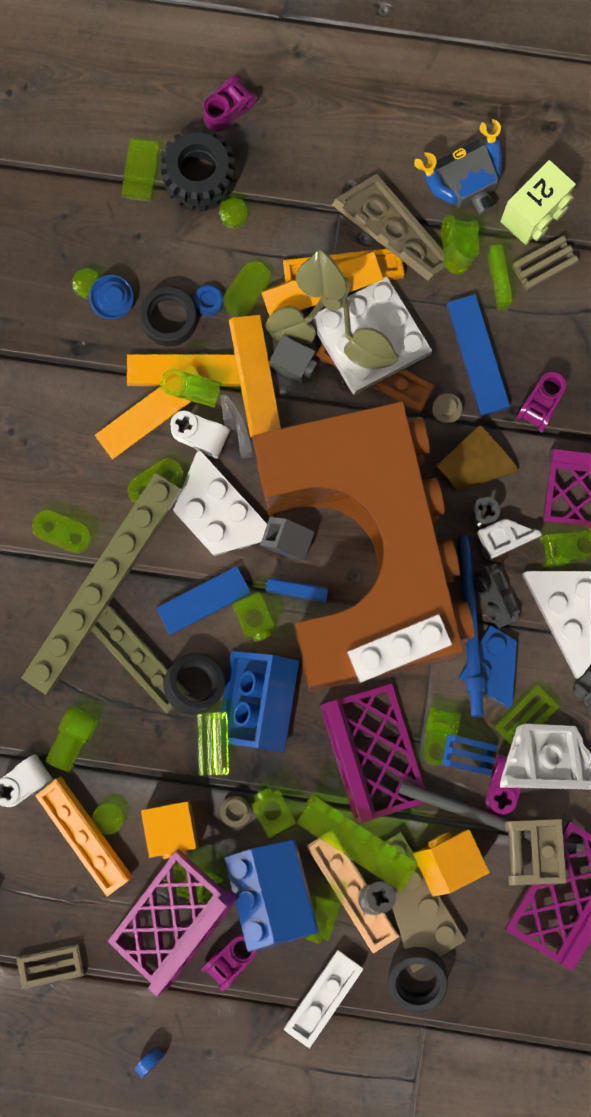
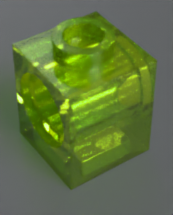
M260 592L232 604L247 640L253 638L254 642H258L271 636L270 630L274 629L275 626ZM252 611H258L264 617L262 624L258 627H251L246 623V617Z
M271 787L254 795L256 802L251 804L268 838L296 823L279 789L273 792ZM271 801L278 803L281 807V815L274 820L268 819L263 812L265 804Z
M310 892L314 912H324L328 920L323 927L319 928L320 933L304 937V939L321 944L322 939L329 941L341 904L333 899Z

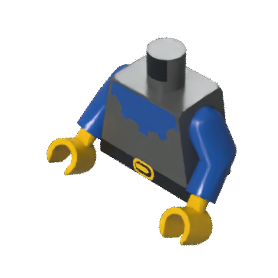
M492 119L494 128L489 133H487L486 124L484 122L480 124V132L487 136L485 142L483 138H480L439 160H436L433 154L424 152L427 157V164L424 166L423 162L417 158L414 162L417 169L425 171L424 178L435 197L448 204H455L459 209L473 203L480 216L489 213L495 208L489 194L496 190L498 181L502 176L503 157L500 140L496 137L501 131V125L494 119Z

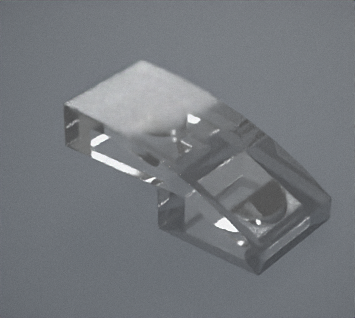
M220 395L224 426L229 430H237L241 459L253 457L250 438L243 418L227 395Z

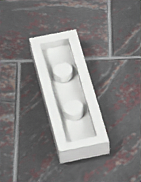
M438 614L347 653L361 683L449 647L452 644Z
M337 949L285 1025L284 1031L310 1048L363 971V967Z

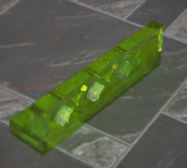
M311 795L307 801L308 806L300 816L297 824L402 893L419 864L319 798Z

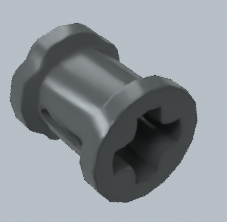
M491 497L478 499L470 511L471 521L480 528L492 525L500 515L498 502ZM486 506L490 509V515L484 519L480 515L481 510Z

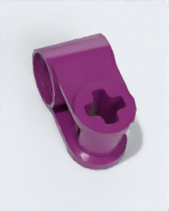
M239 75L230 77L218 90L205 99L203 118L204 124L210 130L221 131L240 115L249 111L256 103L258 96L253 92L250 93L241 83L242 79ZM213 110H220L223 112V114L220 116H213L210 114V112Z
M556 372L544 374L532 394L526 399L516 418L519 420L525 419L537 426L538 431L543 432L555 412V407L565 392L566 381L564 377ZM543 383H555L558 387V393L554 395L546 393Z
M498 754L491 782L485 798L487 810L498 816L506 815L515 809L522 789L500 787V781L508 756ZM504 794L503 799L508 802V805L499 809L498 802L494 801V797Z
M243 932L235 935L200 968L203 972L207 971L219 984L221 992L242 973V970L253 961L258 950L252 951L246 956L237 953L235 944L238 941H245Z

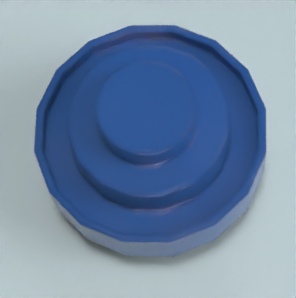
M106 275L93 283L89 290L88 299L90 307L95 314L103 319L114 320L121 318L130 310L133 305L134 296L132 288L126 280L120 276Z

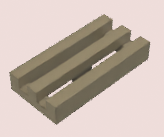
M564 235L512 264L513 270L526 291L578 263L579 259L572 253L573 249L566 243L567 239ZM561 247L562 250L524 271L521 270L522 267ZM564 256L567 257L568 260L530 281L527 280L526 277Z
M74 944L18 956L17 963L22 989L84 976L85 971L82 966L80 945ZM73 952L74 958L25 967V962ZM74 964L76 967L74 971L31 980L27 978V974Z

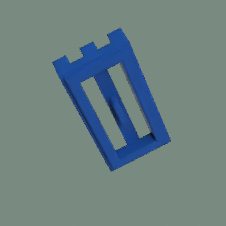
M269 578L266 585V593L326 603L328 589L325 587Z
M448 734L442 765L492 776L493 770L488 768L489 763L494 764L495 758L491 757V752L497 750V745ZM456 742L481 748L483 753L477 754L453 748V745ZM453 754L481 761L480 767L452 761L451 756Z

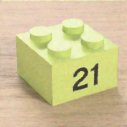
M548 160L507 202L500 222L525 245L532 239L538 241L548 230L547 226L553 218L556 221L559 220L569 207L567 205L574 198L571 193L576 184Z

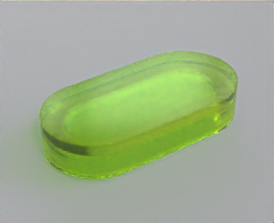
M250 262L241 269L224 294L223 303L228 314L234 317H242L252 310L262 295L261 291L265 290L269 285L270 275L264 264Z

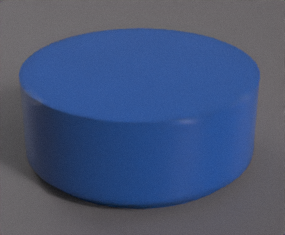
M202 286L194 294L193 301L196 311L202 316L212 317L222 310L224 304L223 295L215 286Z
M158 1047L153 1048L136 1065L135 1071L143 1079L165 1057V1054Z

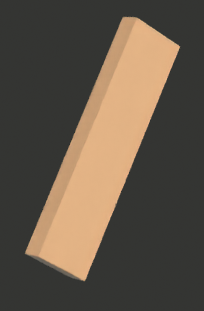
M333 829L306 846L372 953L377 952L397 939L399 935L385 913L372 916L366 914L361 909L358 897L362 888L367 886Z

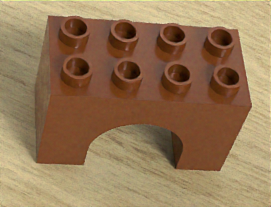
M398 402L252 435L255 459L269 517L307 508L320 507L339 511L351 517L366 531L373 543L377 556L378 571L376 583L364 599L343 612L295 623V634L309 693L359 682L347 653L348 651L438 614L452 645L374 678L451 661L463 652L461 644L468 643V639L475 637L474 626L466 600L451 603L447 584L453 583V577L459 576V565L451 538L436 541L433 525L439 524V515L444 514V503L437 478L422 480L418 467L425 465L424 454L430 453L423 418L420 416L407 419L403 402Z

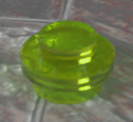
M102 804L95 810L93 822L102 834H114L121 829L124 823V814L115 804Z

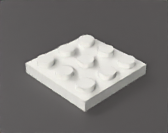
M387 277L348 296L347 299L351 302L349 307L351 333L354 335V332L360 328H373L383 333L392 343L395 352L400 356L394 364L379 369H368L356 365L345 355L344 347L349 340L345 335L343 307L336 311L325 308L319 311L310 322L353 395L428 357L432 353L430 346Z

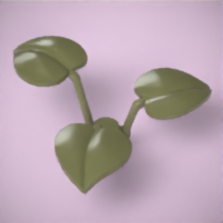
M319 248L299 267L296 274V282L299 288L310 297H321L319 303L307 317H304L301 310L296 307L287 306L277 309L268 318L266 331L278 341L284 335L307 346L312 343L316 333L314 327L309 322L315 318L320 309L325 306L328 310L336 311L343 307L345 335L349 340L344 347L345 355L356 365L368 369H379L394 364L400 356L395 352L392 343L383 333L373 328H360L354 332V335L351 333L349 312L351 302L347 299L351 283L344 277L333 259L322 248Z

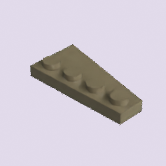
M378 174L373 175L334 200L332 206L426 280H431L446 270L453 262Z
M399 832L374 847L384 882L392 886L395 891L396 900L392 909L404 948L423 947L442 956L465 942V938L440 896H432L415 860L413 851L402 833ZM413 964L410 965L412 973L426 965Z

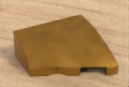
M480 425L436 466L435 471L454 491H459L478 483L483 484L495 478L513 475L518 471V468L498 443Z

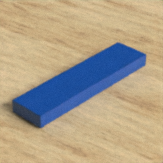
M476 294L447 302L446 307L480 417L509 409V401Z

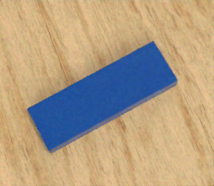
M236 566L156 609L171 636L250 595L251 592Z

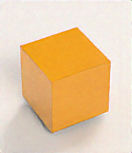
M191 801L141 810L149 858L162 855L163 859H168L177 850H181L187 855V850L199 847Z
M469 829L453 834L450 832L442 834L428 841V846L413 853L432 896L452 893L490 873Z

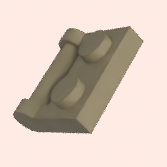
M562 819L505 822V831L509 833L511 876H508V885L566 883ZM521 831L531 832L533 875H524Z

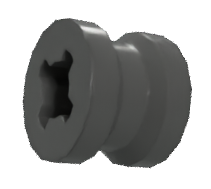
M382 881L363 887L358 897L361 909L366 914L372 916L388 912L393 908L396 900L395 891L392 886Z

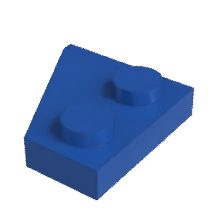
M489 626L479 642L481 677L485 681V691L482 693L510 709L513 705L517 641ZM468 663L458 678L465 683L466 679L469 678Z

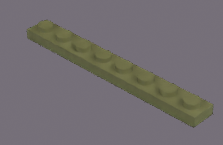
M157 473L153 475L21 679L45 695L51 693L181 494L182 490Z

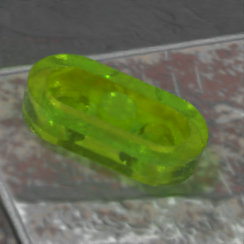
M165 458L133 478L127 488L130 500L134 504L140 497L138 495L139 489L146 487L155 473L163 477L165 471H172L174 477L168 481L178 487L183 480V470L180 464L174 459Z
M50 510L41 511L32 521V530L40 540L70 553H82L91 544V534L86 526ZM47 522L54 524V528L50 532L44 531V525ZM74 534H80L82 537L78 544L71 542Z

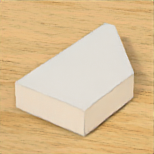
M506 518L477 532L490 560L542 535L539 530L527 528Z

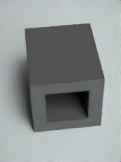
M283 335L269 360L270 369L302 384L305 377L311 378L318 362L314 361V350Z
M270 517L260 546L287 558L305 561L306 555L311 549L314 531L288 519Z

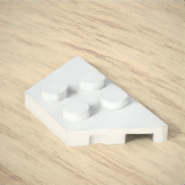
M199 450L194 457L181 489L182 492L173 509L174 513L213 556L260 543L267 523Z
M527 571L523 573L522 576L575 678L581 677L591 664V571Z
M522 724L518 726L502 774L500 787L591 790V753L584 746L583 739L576 726Z

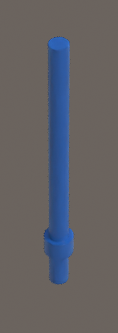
M461 535L459 536L463 601L466 600L469 606L475 637L468 639V643H466L469 678L466 679V690L470 693L471 716L481 717L484 716L482 692L485 691V681L481 677L471 536Z

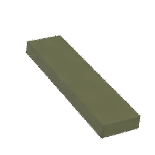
M108 604L91 631L168 714L174 709L167 700L163 688L168 668ZM177 679L178 689L183 696L187 697L190 693Z

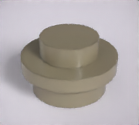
M442 394L433 403V415L441 423H453L462 414V403L453 394Z
M240 796L227 798L220 807L221 819L231 827L244 825L251 815L249 803Z

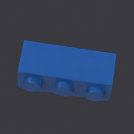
M231 651L216 742L285 753L299 661L276 655Z
M296 840L250 849L225 858L232 890L240 897L236 902L248 952L268 949L320 933Z

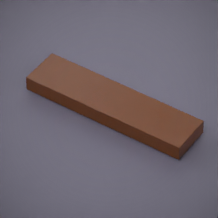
M322 343L316 358L338 369ZM402 369L371 387L421 413L435 385Z

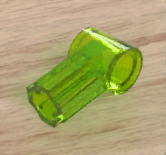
M179 369L166 370L159 379L160 388L165 394L209 407H215L221 382ZM169 374H177L181 378L182 385L177 391H170L165 386V379Z
M69 706L58 727L60 732L45 761L70 773L83 745L87 744L91 738L98 719Z

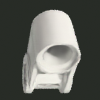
M188 411L177 412L172 417L170 423L174 439L213 458L219 457L230 433L227 427ZM185 421H188L191 430L186 429L184 433L179 432L177 424L183 425Z
M37 754L22 761L11 772L0 779V806L14 807L53 781V778ZM4 786L14 788L10 793L12 796L11 800L1 798V795L4 794Z

